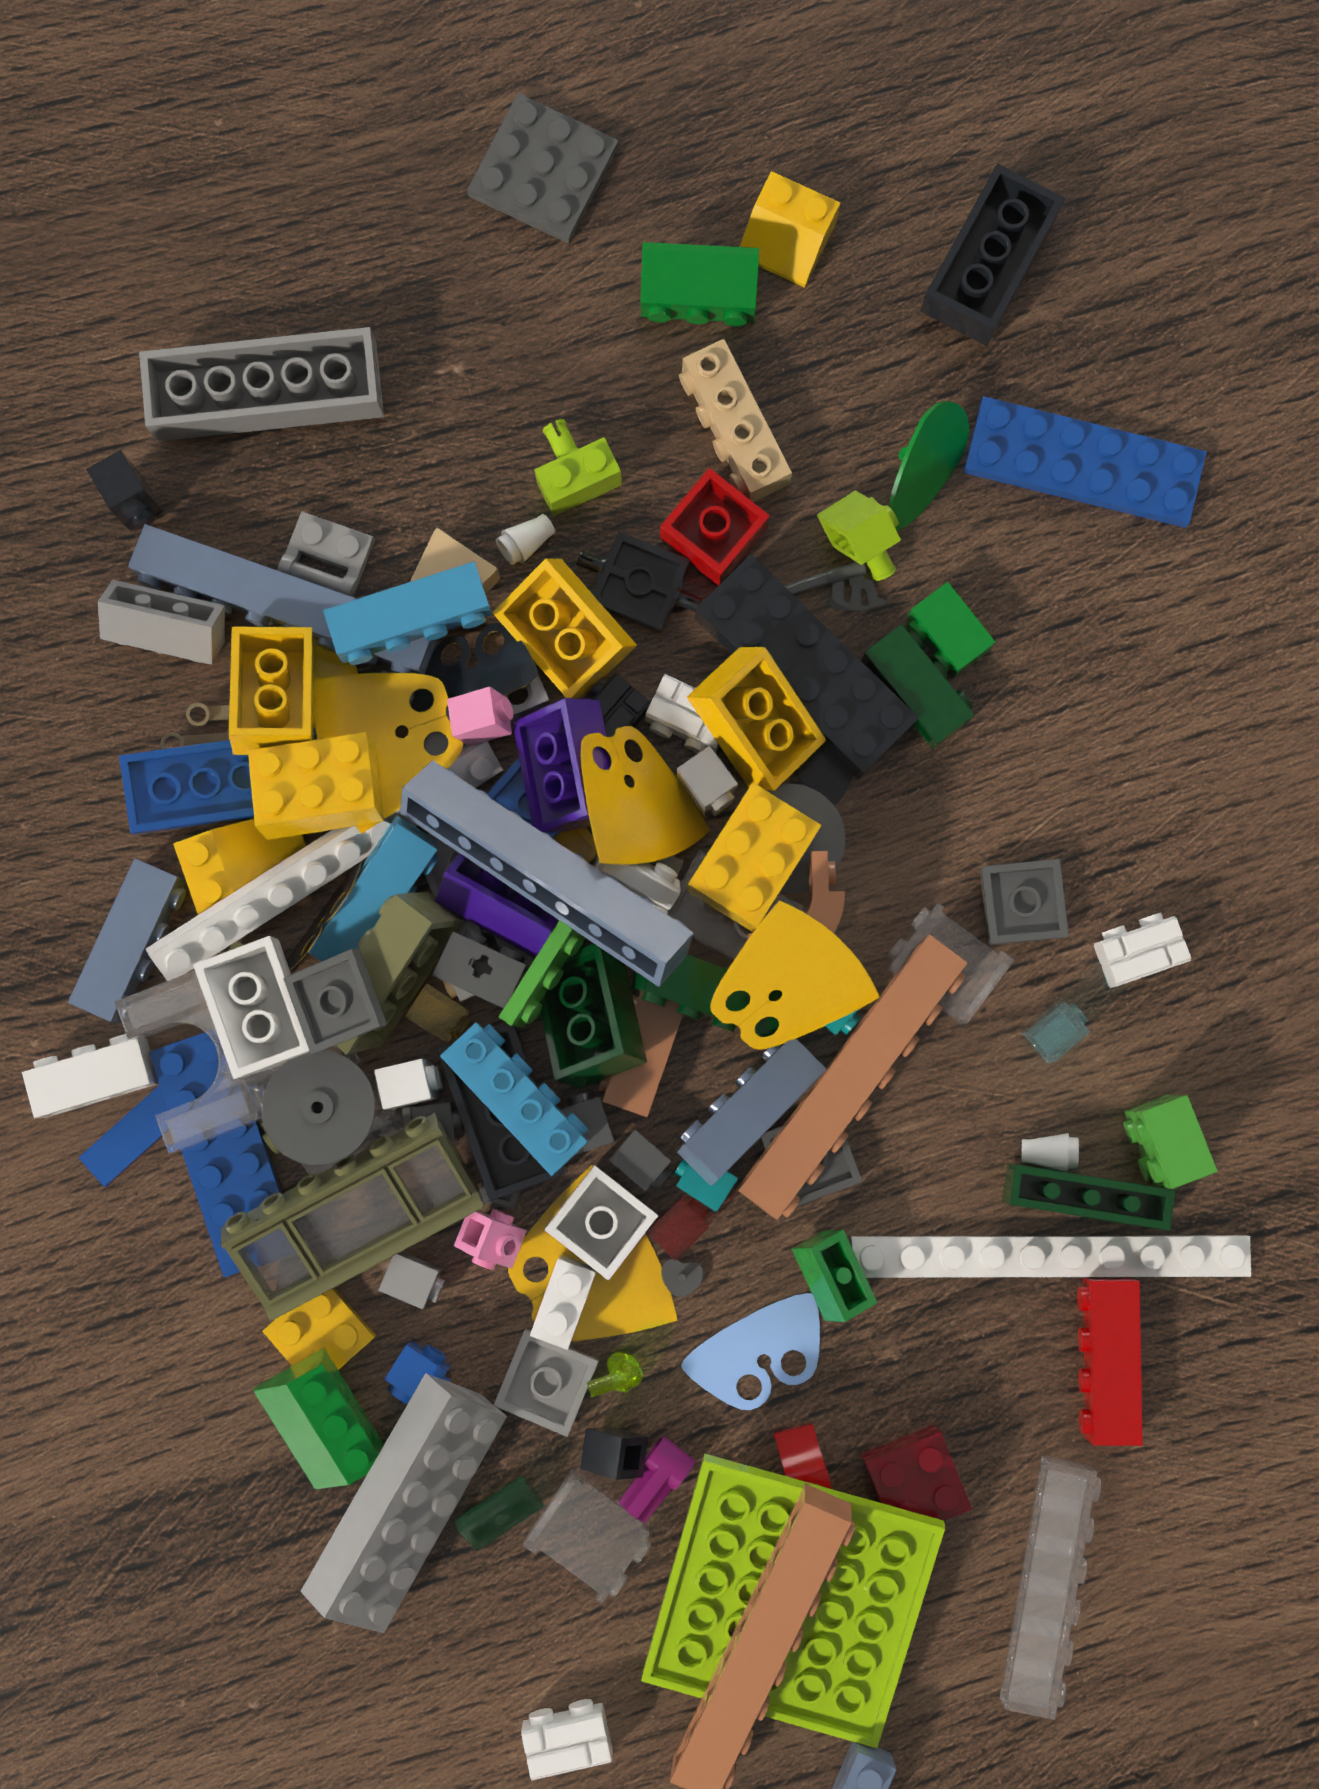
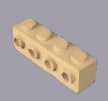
M722 339L682 358L683 373L679 374L681 384L688 396L694 394L699 404L696 407L698 418L705 429L711 428L716 440L712 441L715 452L721 462L727 460L733 472L729 475L733 487L752 502H755L790 485L792 472L725 340Z

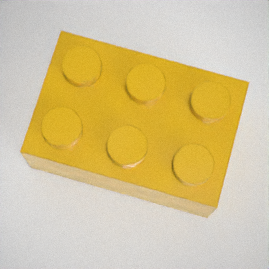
M546 558L492 612L517 642L522 640L535 663L566 698H584L602 677L612 671L637 646L562 559Z
M232 627L229 739L233 755H248V750L313 740L315 647L312 627Z
M739 647L686 697L748 788L752 783H755L764 790L775 791L826 741L765 647Z
M367 732L248 750L255 827L267 840L384 822L376 747Z
M752 783L691 878L687 891L754 932L815 838L821 824L755 783Z

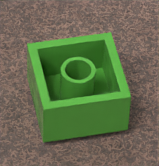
M1166 1095L1124 1111L1127 1121L1123 1122L1124 1131L1130 1143L1137 1144L1142 1157L1137 1160L1143 1178L1147 1182L1151 1181L1153 1186L1174 1189L1218 1172L1188 1095Z

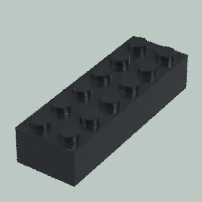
M752 554L696 608L695 620L731 655L739 647H765L825 737L826 741L823 745L858 779L919 719Z

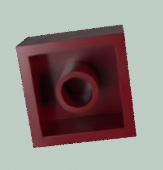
M935 1424L861 1454L880 1503L943 1521L972 1510L942 1433Z

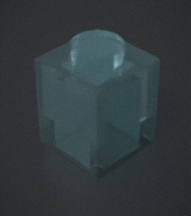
M1064 1001L1055 1004L1024 1030L1022 1034L1046 1063H1054L1088 1035L1090 1031L1084 1025L1088 1020L1082 1011L1073 1003L1068 1006Z

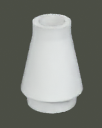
M541 514L535 519L502 530V536L496 539V544L509 564L514 565L517 562L523 564L550 536L555 534V529L548 517Z
M1069 1133L1030 1140L1022 1139V1163H1030L1067 1173L1068 1169H1078V1137H1069Z

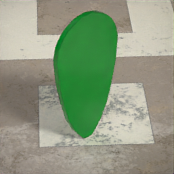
M941 401L930 407L919 421L908 446L902 448L899 452L898 457L902 463L889 503V507L899 522V525L895 527L897 531L910 524L925 510L949 479L964 454L969 436V423L966 412L957 403Z

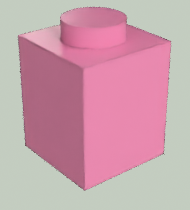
M486 687L447 699L452 736L463 743L472 746L512 734L510 720L513 719V709L507 697L502 696L501 693L493 688Z

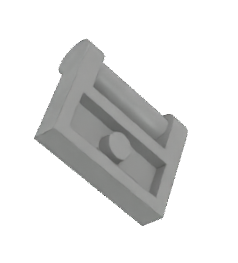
M301 511L286 553L282 556L277 571L354 597L375 539L371 535ZM302 554L347 570V574L342 579L298 562Z

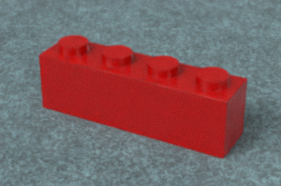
M1083 1277V1287H1078L1077 1290L1078 1310L1084 1311V1327H1079L1078 1348L1080 1352H1084V1368L1079 1369L1078 1384L1080 1393H1085V1409H1080L1079 1411L1080 1432L1085 1434V1439L1094 1446H1143L1140 1281L1131 1277Z

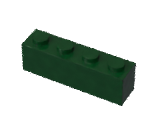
M687 954V957L660 987L639 973H635L631 988L644 992L642 1000L665 1007L666 1001L678 1004V1013L698 1020L701 1014L713 1017L711 1025L734 1032L737 1026L720 1021L711 1012L710 1007L713 995L728 969ZM740 990L733 992L726 1000V1007L731 1011L744 1009L750 1002L749 993ZM780 990L772 991L769 994V1000H779L782 992ZM765 1017L756 1024L755 1033L760 1037L771 1036L778 1030L779 1021L774 1017Z
M1007 1163L1002 1203L1170 1231L1176 1190Z

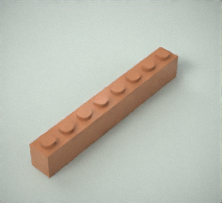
M930 934L922 938L879 996L880 998L876 1000L826 1068L827 1070L818 1078L736 1190L772 1218L778 1220L781 1215L788 1218L801 1200L796 1194L805 1182L812 1185L824 1170L825 1166L820 1163L829 1150L836 1153L847 1139L849 1134L844 1129L853 1118L859 1121L872 1105V1101L868 1099L876 1086L883 1089L893 1077L896 1070L891 1066L900 1054L907 1057L916 1046L919 1038L915 1036V1033L923 1023L929 1026L941 1012L943 1007L938 1002L946 991L953 994L966 977L961 971L967 962Z
M805 1483L673 1757L670 1783L684 1789H722L723 1787L729 1789L737 1769V1764L734 1763L739 1753L745 1755L750 1747L754 1733L751 1728L755 1720L762 1721L770 1703V1696L767 1695L772 1685L778 1687L782 1682L787 1668V1662L784 1660L789 1650L795 1652L800 1645L804 1633V1628L801 1627L806 1615L813 1617L821 1598V1593L818 1591L823 1581L830 1582L838 1564V1558L835 1556L840 1546H847L853 1536L856 1523L851 1520V1503Z

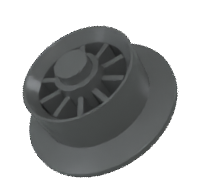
M782 784L775 791H766L821 824L815 838L780 892L782 894H798L810 891L809 855L811 851H828V861H835L837 869L845 849V830L837 809L820 792L803 785Z
M322 1051L312 1055L309 1052L286 1061L269 1080L262 1099V1120L271 1142L285 1156L308 1165L331 1164L351 1155L367 1138L375 1117V1096L366 1074L350 1059L329 1051Z

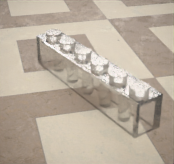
M1044 1455L1041 1458L1000 1693V1700L1008 1711L1055 1720L1057 1707L1062 1708L1064 1705L1066 1684L1062 1682L1064 1666L1070 1665L1073 1655V1643L1069 1640L1071 1624H1077L1080 1614V1601L1076 1599L1078 1583H1084L1087 1573V1560L1083 1559L1085 1542H1091L1094 1532V1520L1090 1518L1092 1502H1098L1101 1492V1479L1097 1477V1471L1089 1464Z

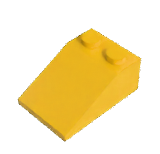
M254 819L212 829L173 843L198 915L307 846L303 834L267 840L255 827Z

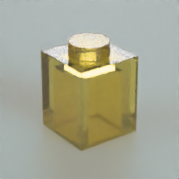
M427 983L405 1015L406 1018L445 1043H449L452 1038L456 1040L460 1038L471 1022L466 1018L470 1012L469 1009Z

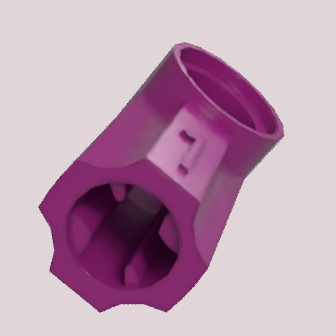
M662 1436L645 1458L643 1478H634L618 1499V1503L631 1516L645 1524L661 1505L670 1490L677 1489L693 1468L695 1460L665 1436Z

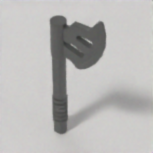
M856 561L783 585L794 596L832 585V593L827 603L834 609L845 611L865 610L889 602L877 596L873 581L865 579L863 576L866 574L865 565H860ZM848 580L851 587L850 602L844 601V581ZM861 589L866 591L868 606L861 605Z

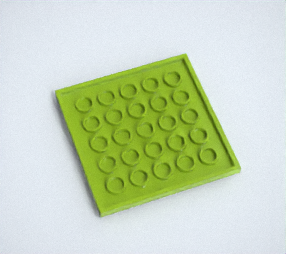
M704 1454L643 1668L641 1681L698 1698L703 1697L806 1483L851 1503V1520L856 1525L847 1546L841 1545L835 1556L838 1558V1564L830 1582L824 1580L818 1591L821 1593V1598L813 1617L806 1615L801 1626L804 1628V1633L798 1649L795 1652L789 1650L784 1660L787 1662V1668L782 1682L778 1687L772 1685L767 1695L770 1696V1703L765 1717L877 1749L945 1531L944 1521Z

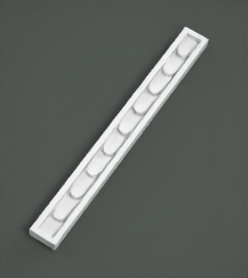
M488 741L472 746L467 744L463 746L459 757L448 768L474 788L503 771ZM399 809L384 819V822L378 823L363 834L359 832L356 826L331 830L147 947L146 951L170 984L194 969L193 964L213 957L358 864L361 860L367 858L396 815L414 827L417 824L402 815Z
M1247 1235L851 1236V1247L866 1278L1251 1277L1250 1236Z

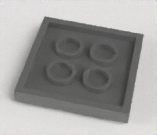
M517 93L467 189L468 196L569 244L619 148V140Z

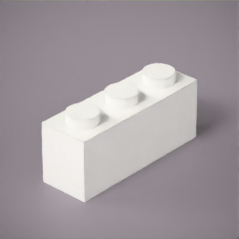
M128 1033L109 1039L111 1046L96 1050L95 1044L74 1049L71 1051L73 1057L58 1061L57 1056H51L34 1061V1069L22 1072L34 1118H48L158 1085L159 1082L149 1055L150 1048L147 1039L134 1038L133 1033Z

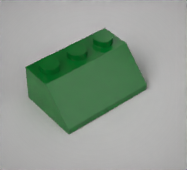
M643 242L641 317H647L649 320L659 323L668 322L671 319H686L687 322L697 325L706 324L709 321H724L726 325L735 327L743 326L746 323H754L760 248Z
M325 1348L318 1350L253 1389L315 1489L346 1486L364 1477L370 1471L385 1445Z

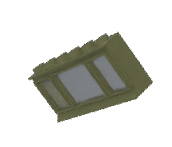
M433 1113L427 1117L420 1116L411 1120L403 1130L392 1136L384 1135L377 1138L369 1145V1148L356 1155L351 1154L335 1162L332 1168L319 1175L314 1173L304 1177L298 1182L296 1187L283 1194L274 1193L270 1195L259 1207L247 1213L239 1212L231 1216L221 1226V1246L226 1249L264 1307L267 1317L271 1322L484 1208L480 1187L437 1114Z

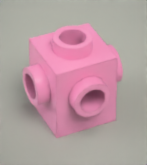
M492 1208L490 1215L476 1211L465 1217L454 1246L474 1256L472 1262L484 1268L494 1270L496 1264L512 1268L527 1231L513 1224L515 1217L494 1208Z

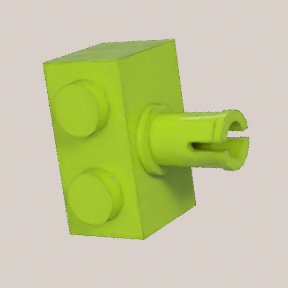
M564 419L555 421L556 429L560 436L557 435L552 423H549L543 429V433L546 435L557 459L534 469L537 484L553 517L622 485L621 470L605 437L582 448H577Z
M855 490L817 514L832 547L860 565L867 562L875 581L884 580L894 574L896 567L893 565L887 549L901 541L895 528L899 525L898 519L888 505L883 506L877 503L873 497L868 498Z

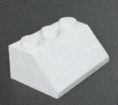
M267 936L193 964L233 1079L281 1066L290 1059L310 1052L283 978L291 975L278 939Z

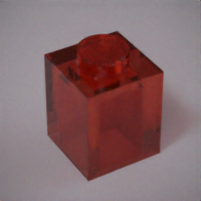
M681 1196L648 1228L647 1232L675 1261L709 1228V1225L704 1220L709 1214L694 1198L687 1202Z

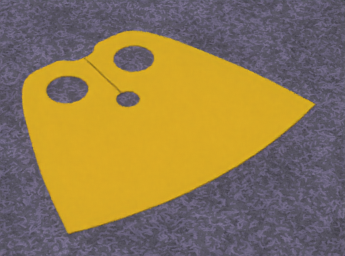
M364 673L314 679V723L317 739L367 732L375 745L384 819L400 809L402 787L432 760L448 769L456 761L463 749V742L452 736L451 723L446 716L448 696L443 683L438 678L416 673ZM418 689H427L434 696L432 707L425 712H417L410 706V696ZM401 725L406 726L409 731L408 735L405 738H398L395 735L397 727ZM432 732H441L448 738V747L440 755H430L424 749L425 738ZM378 823L356 826V828L363 834Z
M632 726L617 728L612 737H605L598 732L584 736L581 742V767L588 814L600 863L629 865L665 859L689 848L711 831L671 769L652 744L636 728ZM626 740H634L640 746L643 753V758L640 762H634L627 756L624 749ZM595 747H602L608 752L611 758L610 769L603 770L596 765L592 755ZM625 775H630L633 778L634 787L631 788L626 785Z
M779 900L747 940L725 973L713 995L710 1007L711 1012L720 1021L726 1024H735L740 1028V1036L745 1043L753 1049L760 1050L784 1044L787 1041L813 1032L855 1012L880 997L870 976L858 958L832 931L806 913ZM740 990L749 993L750 1002L744 1009L731 1011L726 1007V1000L733 992ZM774 990L782 992L781 998L777 1001H771L768 998L769 994ZM765 1017L776 1018L779 1021V1027L774 1034L760 1037L755 1033V1026L759 1020Z
M593 1165L580 1175L546 1210L524 1237L513 1267H508L509 1276L517 1291L527 1295L532 1300V1319L534 1322L559 1256L563 1255L587 1264L546 1232L545 1227ZM646 1233L609 1280L596 1272L571 1341L628 1334L678 1321L671 1292L665 1286L662 1279L661 1264ZM540 1257L546 1261L548 1274L544 1280L531 1282L525 1277L523 1267L529 1258Z

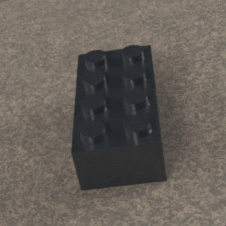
M997 163L928 288L920 312L988 346L1055 223L1066 198Z
M508 1023L495 1027L498 1033L506 1040L501 1047L512 1058L518 1053L531 1067L518 1028ZM453 1043L437 1048L439 1057ZM440 1057L490 1201L568 1172L565 1164L551 1176ZM532 1071L528 1076L538 1086L534 1073Z

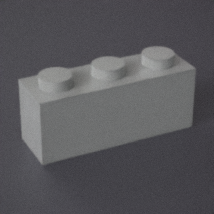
M117 580L110 582L98 600L100 639L211 665L225 644V605Z

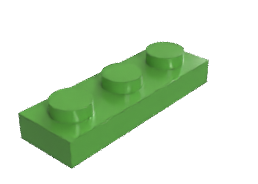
M559 920L499 1015V1018L509 1025L516 1027H525L526 1023L531 1024L542 1009L540 1001L547 990H552L559 983L564 972L561 969L569 955L573 956L579 951L585 937Z

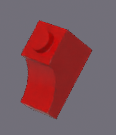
M812 1423L773 1433L784 1476L832 1489Z

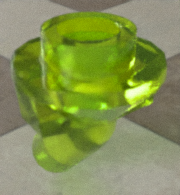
M618 1352L608 1358L607 1369L609 1375L588 1381L587 1386L591 1398L615 1389L627 1393L632 1387H636L641 1383L643 1372L639 1362L633 1356Z

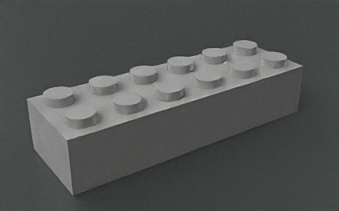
M370 327L139 352L145 427L157 442L384 417L377 343Z
M425 1373L301 1589V1593L324 1618L381 1633L385 1632L507 1418L503 1412L493 1406L483 1395Z

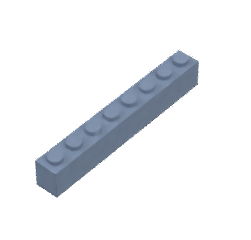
M144 524L128 565L138 576L137 582L147 587L159 590L160 586L163 585L174 589L173 594L195 599L200 598L208 602L225 605L226 615H231L233 610L245 614V620L254 625L267 627L268 623L282 627H312L313 638L319 639L317 645L334 653L336 651L323 610L356 600L354 597ZM423 637L411 641L410 647L399 652L389 653L386 649L372 654L373 658L364 664L375 666L378 661L391 666L389 671L392 673L425 674L438 639L427 641Z
M432 760L402 787L400 807L402 815L658 987L687 957L694 932L686 928L681 921L673 919L660 911L649 900L639 897L621 885L614 877L604 874L589 864L581 855L573 853L560 845L549 834L539 831L524 821L517 813L507 810L492 800L484 791L477 790L459 778L452 770L445 769Z

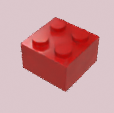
M708 468L660 526V540L680 556L690 559V564L719 586L768 529L770 515L711 468Z

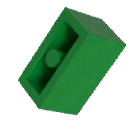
M948 582L913 607L906 618L909 621V624H907L908 630H913L921 638L922 642L924 641L933 652L931 654L932 660L940 662L953 678L988 653L996 643Z
M844 1230L822 1231L791 1248L825 1321L846 1322L877 1304L876 1298Z

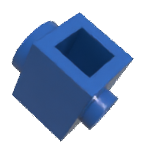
M411 1340L405 1346L384 1379L390 1383L387 1388L388 1391L403 1403L408 1404L425 1373L451 1382V1379L445 1376L451 1367L444 1362L447 1358L446 1355L429 1344L423 1348Z

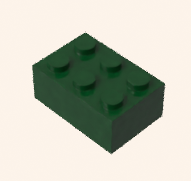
M596 944L579 949L573 956L569 955L561 968L564 971L561 980L552 990H547L540 1001L542 1004L541 1016L555 1081L580 1089L647 1063L625 964Z

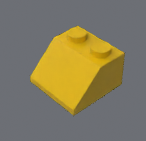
M771 171L754 205L740 247L760 248L758 267L805 288L837 223L840 202Z

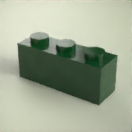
M901 624L868 649L861 661L919 717L913 726L931 749L934 750L970 722L974 717L971 711L973 705L963 691H955L947 681L949 675L941 663L937 660L931 661L922 649L925 646L921 638L911 629L907 632Z

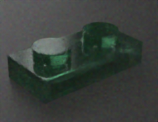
M520 1476L480 1504L471 1507L466 1513L455 1519L454 1522L458 1532L476 1551H479L545 1506L538 1492L523 1476Z

